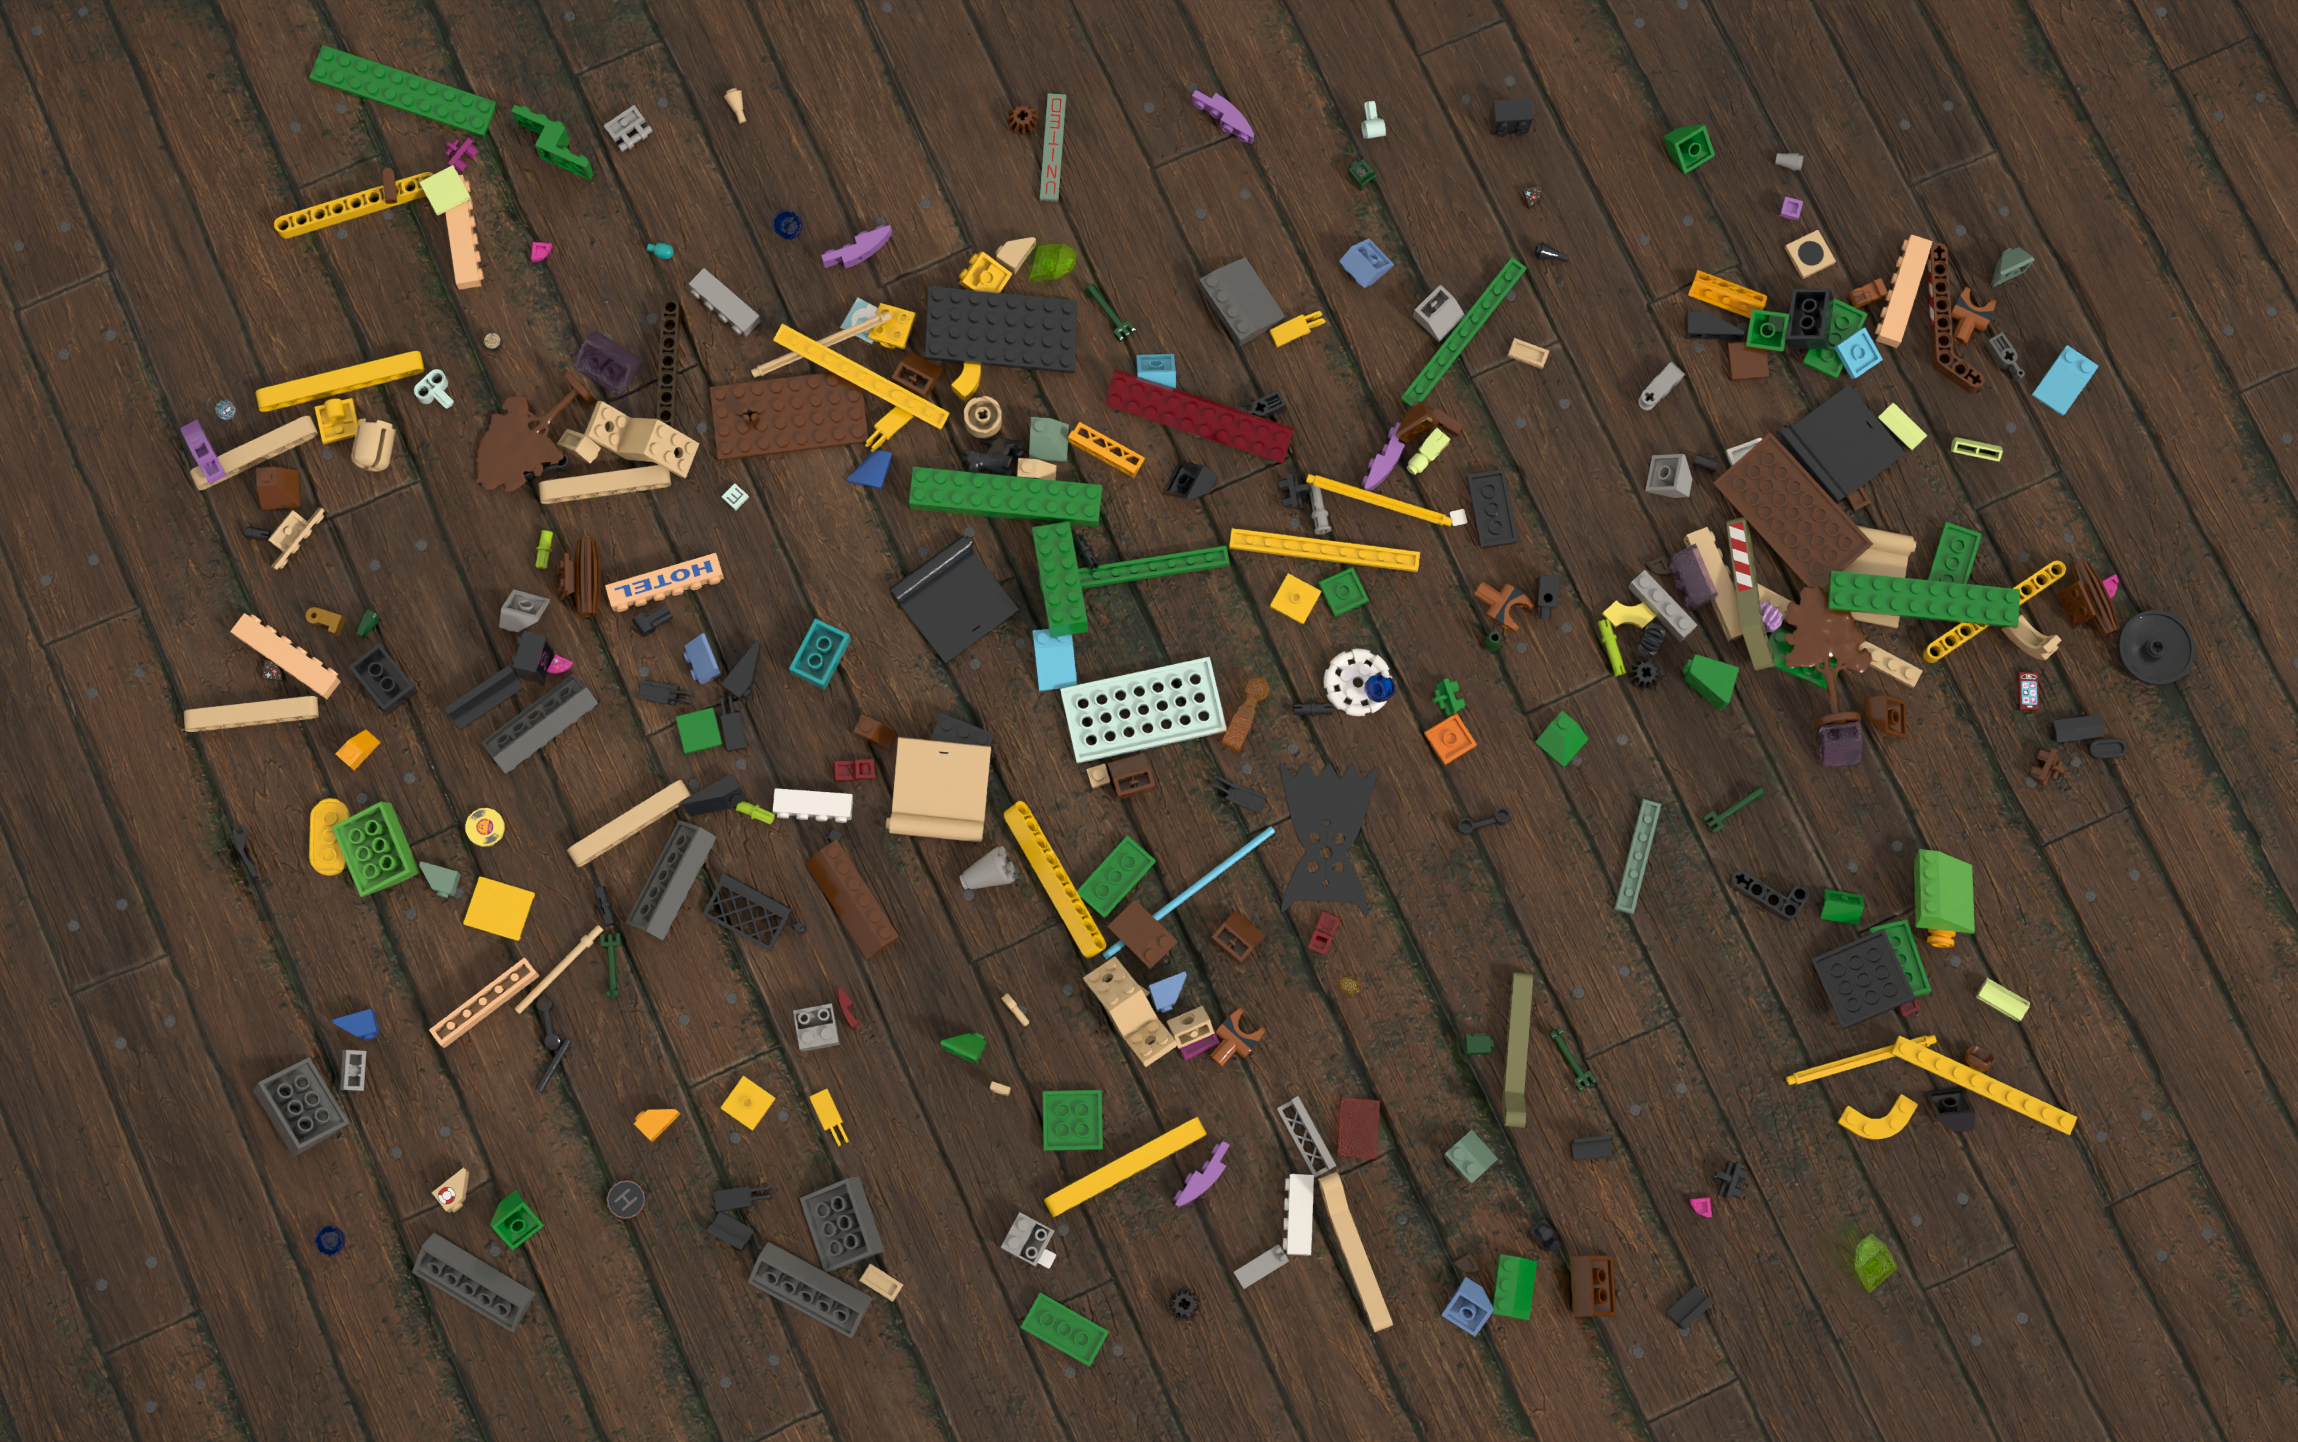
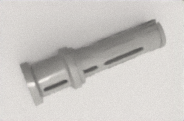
M1307 483L1312 489L1309 494L1313 508L1311 517L1314 519L1316 528L1314 532L1315 534L1328 533L1331 531V527L1328 525V512L1324 509L1320 487L1313 486L1311 483Z

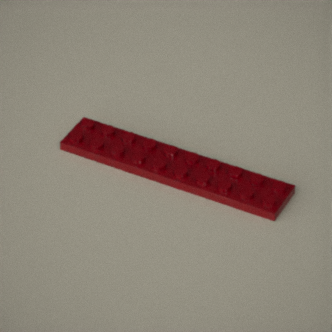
M1116 369L1113 372L1104 404L1283 463L1294 431L1292 427Z

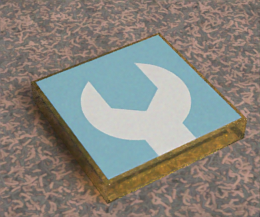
M857 297L840 325L839 330L842 331L875 317L878 307ZM871 329L852 336L871 347L875 343V341L868 338Z

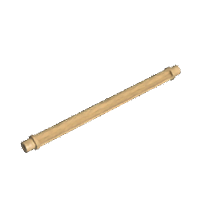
M890 311L883 314L880 313L875 317L816 342L829 347L880 324H885L886 321L893 318ZM793 351L763 365H758L751 372L754 378L760 375L764 376V374L799 360L803 356Z

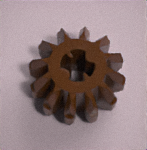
M1022 102L1020 107L1014 104L1013 110L1008 111L1007 122L1010 123L1009 128H1015L1016 134L1021 130L1022 134L1025 135V130L1031 133L1032 127H1037L1038 115H1036L1035 108L1030 109V104H1027L1026 107H1024Z

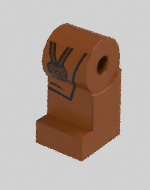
M1880 278L1848 293L1853 307L1859 308L1884 299L1888 292Z

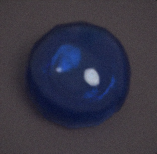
M782 210L773 219V229L783 239H795L803 229L802 220L795 212Z
M1382 674L1370 676L1365 682L1364 692L1371 701L1381 703L1388 701L1393 696L1396 685L1391 677L1387 678L1382 676Z
M327 1225L322 1227L316 1234L315 1245L321 1254L332 1257L342 1251L345 1246L346 1237L340 1228Z

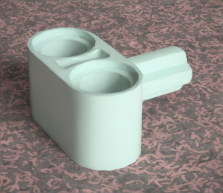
M1365 102L1367 120L1361 122L1364 139L1385 136V123L1383 119L1377 118L1375 102Z
M432 370L414 388V394L422 404H429L436 399L447 409L454 403L444 392L448 386V380L441 370ZM437 377H442L440 383H434V380ZM423 390H428L426 396H420V393Z

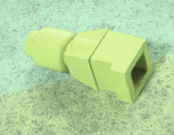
M1436 428L1418 449L1419 453H1416L1408 461L1407 470L1413 475L1421 473L1428 465V462L1433 461L1439 456L1440 452L1449 444L1450 438Z

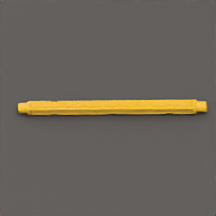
M1308 474L1306 482L1313 484V486L1442 526L1443 524L1451 526L1453 518L1447 517L1445 514L1318 475Z
M1925 1035L1910 1041L1923 1047H1929L1931 1044L1936 1043L1935 1035ZM1894 1045L1793 1073V1075L1786 1077L1787 1084L1797 1085L1894 1057V1055L1890 1054Z

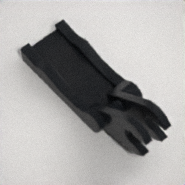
M641 680L638 699L676 706V703L693 705L691 700L677 699L678 696L695 697L693 692L679 691L680 687L675 685H666Z
M728 695L731 712L727 713L724 697L720 696L723 711L720 716L727 751L747 749L740 711H734L732 695Z
M1214 776L1213 780L1228 786V790L1217 784H1211V788L1226 794L1224 800L1256 813H1261L1267 795L1241 786L1233 781L1229 782L1221 777Z
M240 825L242 834H238L235 829H233L232 834L236 852L252 881L256 882L258 881L256 877L259 876L254 871V865L247 859L244 853L248 831L245 826Z
M751 1186L714 1191L716 1212L753 1206V1201L772 1199L773 1195L752 1197V1192L772 1190V1187L752 1189Z

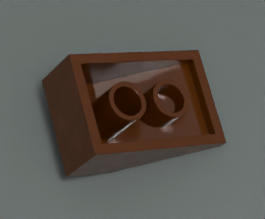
M1135 899L1107 925L1112 933L1148 969H1151L1177 943V940Z

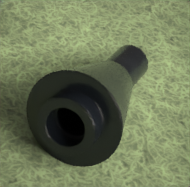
M1543 241L1536 245L1534 251L1536 259H1557L1564 262L1569 260V255L1558 252Z

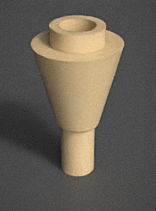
M737 88L728 90L724 98L736 113L739 124L746 122L743 113L742 91H737Z

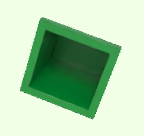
M1695 654L1684 664L1682 674H1685L1683 680L1716 709L1723 711L1730 702L1739 667Z

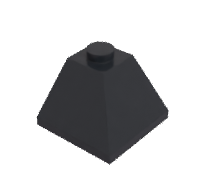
M1179 461L1163 494L1190 500L1210 493L1218 477L1204 465Z
M1964 1087L1925 1092L1936 1120L1953 1132L1974 1130L1975 1111Z

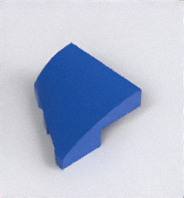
M874 450L847 478V482L881 490L893 457L892 453Z

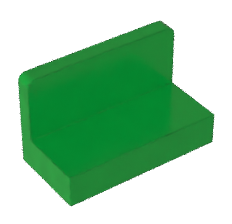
M1825 889L1821 919L1858 925L1864 909L1863 895Z

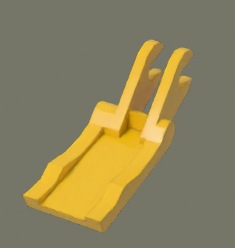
M1318 311L1305 317L1300 315L1271 329L1269 332L1272 335L1276 348L1298 337L1309 334L1311 332L1310 328L1324 324L1325 320L1323 318L1307 324V321L1321 317L1322 313Z
M896 406L875 424L874 428L877 431L866 441L867 444L865 446H870L882 434L883 436L872 446L873 449L871 451L874 452L886 439L889 440L894 433L907 424L914 416Z
M828 1089L810 1096V1100L824 1130L831 1129L838 1146H841L833 1129L834 1126L838 1125L846 1143L849 1142L840 1124L843 1121Z

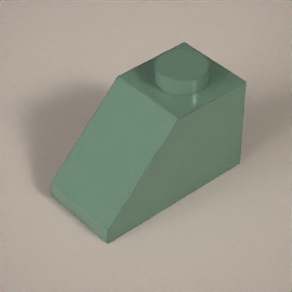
M420 861L419 866L431 888L437 892L436 895L443 898H448V895L454 897L461 874L458 871Z

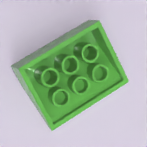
M379 802L332 826L360 897L393 886L420 873L391 803Z
M1919 849L1914 859L1916 927L1974 934L1972 865L1939 851Z

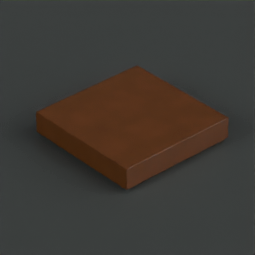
M1746 342L1727 344L1731 381L1769 378L1766 349L1748 347Z

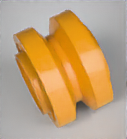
M1928 929V932L1932 934L1927 937L1928 944L1940 948L1954 947L1955 941L1951 937H1955L1956 932Z

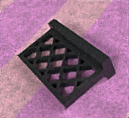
M723 873L702 915L771 951L794 910L738 879ZM723 886L729 889L731 898L721 900L719 892ZM739 897L746 898L748 907L738 909L735 899ZM732 900L735 911L725 913L722 903ZM719 904L722 915L715 917L709 914L711 907ZM756 906L763 907L765 916L755 919L752 908ZM749 909L752 920L742 923L739 912ZM736 913L739 924L732 926L728 924L726 916ZM773 915L782 917L780 925L772 928L769 917ZM766 918L769 929L759 932L756 921ZM753 922L756 933L748 935L745 933L743 925ZM768 931L771 932L772 940L769 945L762 942L760 934Z

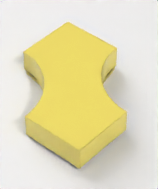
M1615 601L1602 613L1606 619L1610 620V624L1614 628L1621 624H1633L1643 629L1656 617L1644 602L1637 606L1629 607Z

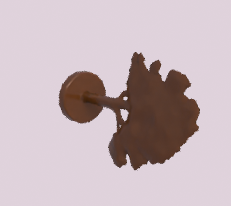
M566 368L561 372V375L573 388L546 414L537 416L528 411L527 398L518 395L509 396L504 399L501 408L502 410H507L506 414L494 413L491 415L489 431L484 432L483 437L479 440L476 453L477 484L482 483L485 490H494L498 485L504 483V492H512L525 484V471H533L535 476H541L543 471L541 463L551 462L552 465L563 459V453L547 437L550 422L578 395H581L591 406L598 402ZM531 421L540 422L533 429H529L528 423Z
M1817 584L1813 588L1804 587L1800 592V605L1791 600L1787 606V622L1797 626V630L1794 631L1793 635L1787 633L1784 636L1788 644L1795 645L1791 653L1787 652L1784 658L1786 660L1785 665L1790 668L1815 666L1825 677L1831 714L1817 718L1814 721L1816 729L1828 730L1855 725L1862 721L1861 715L1858 712H1840L1835 676L1837 671L1847 667L1858 673H1863L1867 670L1872 661V655L1868 652L1867 648H1864L1862 651L1859 650V646L1865 642L1866 636L1859 631L1857 626H1854L1855 619L1852 617L1851 612L1828 609V592H1825ZM1831 657L1837 659V664L1833 669L1830 668L1829 664Z

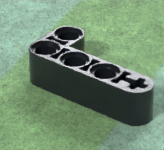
M1736 871L1729 878V885L1733 890L1784 921L1794 919L1809 897L1808 889L1802 885L1795 886L1785 897L1744 871ZM1738 877L1741 878L1740 884L1736 883ZM1752 886H1755L1760 890L1759 895H1754L1752 893ZM1795 891H1800L1802 893V900H1799L1795 897ZM1768 897H1774L1776 905L1769 904ZM1785 907L1792 909V916L1785 913Z

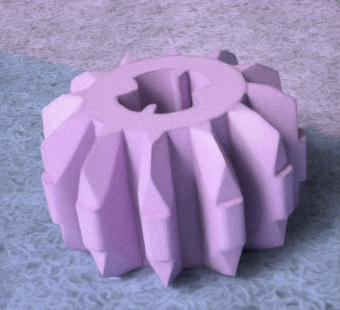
M1760 602L1765 631L1774 633L1782 624V613L1767 602Z

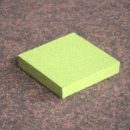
M453 165L419 182L437 216L471 199Z

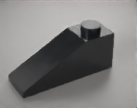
M1693 309L1688 311L1685 316V339L1741 340L1744 336L1743 330L1708 312Z
M758 640L755 641L721 684L723 689L740 702L743 699H747L753 691L752 687L762 647Z
M731 773L682 801V804L689 816L730 809L747 798Z

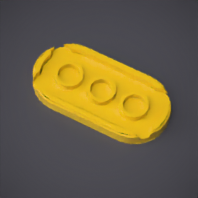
M333 798L320 801L312 809L310 815L309 860L318 873L326 876L339 874L347 866L332 826L350 818V812L344 803Z

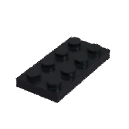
M1501 469L1467 475L1480 549L1518 543L1505 470Z

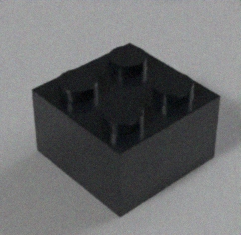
M1531 98L1494 100L1490 111L1492 135L1503 137L1508 134H1515L1520 136L1529 132L1533 121Z

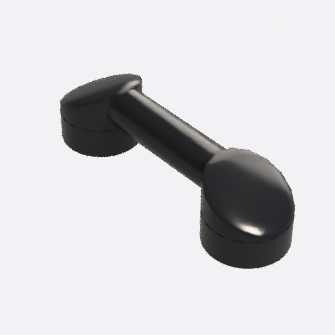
M563 454V459L559 460L558 463L543 465L542 473L559 469L563 472L566 471L570 466V458ZM533 471L524 472L525 479L531 480L537 477Z
M1501 807L1496 810L1495 816L1476 822L1464 818L1460 820L1458 830L1463 835H1470L1473 830L1492 824L1505 825L1510 819V812L1507 808Z
M542 997L538 1000L537 1007L543 1013L547 1033L544 1044L549 1050L556 1051L561 1046V1039L554 1033L550 1013L554 1007V1002L549 997Z

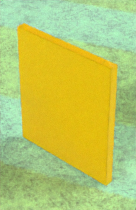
M479 876L463 924L519 941L535 893Z

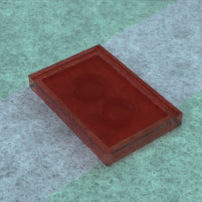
M1340 1098L1337 1157L1376 1160L1379 1100Z

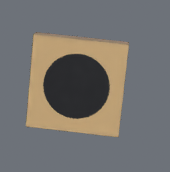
M1819 230L1784 247L1802 279L1836 262Z

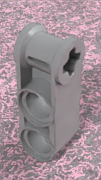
M1670 362L1660 375L1656 376L1638 399L1639 407L1645 411L1651 410L1681 381L1685 373L1674 363Z

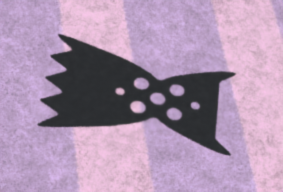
M1304 762L1295 777L1281 763V775L1290 816L1296 833L1306 849V854L1300 860L1286 890L1281 912L1283 913L1295 900L1355 903L1365 916H1368L1364 892L1354 866L1347 857L1346 852L1355 841L1363 824L1376 780L1377 767L1362 780L1353 764L1350 765L1343 777L1339 778L1330 763L1326 765L1319 777L1313 774L1307 762ZM1325 819H1329L1331 821V824L1329 826L1324 825ZM1311 832L1319 833L1320 841L1313 844L1309 841L1308 836ZM1336 833H1342L1345 836L1343 844L1338 845L1334 843L1333 836ZM1326 844L1332 850V856L1328 859L1323 858L1320 854L1321 849L1326 847ZM1310 861L1318 862L1319 870L1312 873L1308 870L1307 865ZM1335 862L1343 863L1344 871L1337 874L1333 871L1332 866ZM1325 878L1329 881V885L1327 887H1324L1322 885V881L1325 880Z

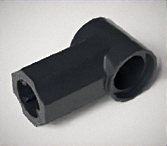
M662 603L649 612L638 614L632 619V622L641 637H646L653 633L656 627L670 620L673 616L667 605Z

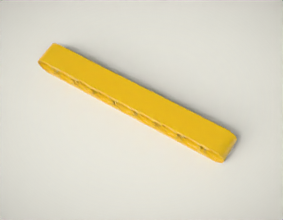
M425 172L395 181L397 203L394 204L385 203L384 186L382 185L280 216L275 220L274 227L278 234L286 239L426 196L419 182L434 174ZM415 186L413 191H407L409 187ZM379 197L377 202H371L373 198ZM361 203L358 208H353L354 204ZM343 208L342 212L335 213L337 209ZM325 214L323 218L317 219L318 215ZM302 219H306L304 224H299ZM283 225H288L287 229L281 230Z
M412 351L257 390L255 394L259 411L267 412L423 373L425 369L421 352Z
M2054 561L2014 587L2013 589H2020L2019 606L2060 579L2065 574V565L2060 561ZM2051 568H2056L2058 575L2053 574ZM2036 578L2042 579L2043 585L2038 584ZM2021 588H2025L2028 591V595H2024L2021 592ZM1961 623L1926 647L1923 651V658L1929 663L1937 662L1990 625L1980 626L1978 624ZM1960 629H1965L1968 635H1962ZM1945 639H1950L1952 646H1948L1945 643ZM1930 649H1934L1937 652V656H1932Z
M1018 801L1004 812V818L1082 954L1090 959L1106 948V942L1028 806L1024 802Z
M1196 1117L1045 1198L1044 1202L1052 1217H1055L1206 1136L1207 1133L1199 1118Z

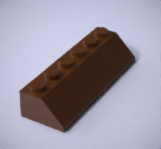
M837 839L820 849L805 863L867 960L900 940L899 935Z

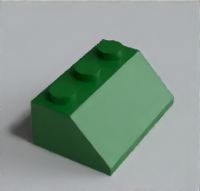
M1503 1254L1498 1255L1491 1302L1494 1310L1491 1315L1529 1321L1537 1261Z

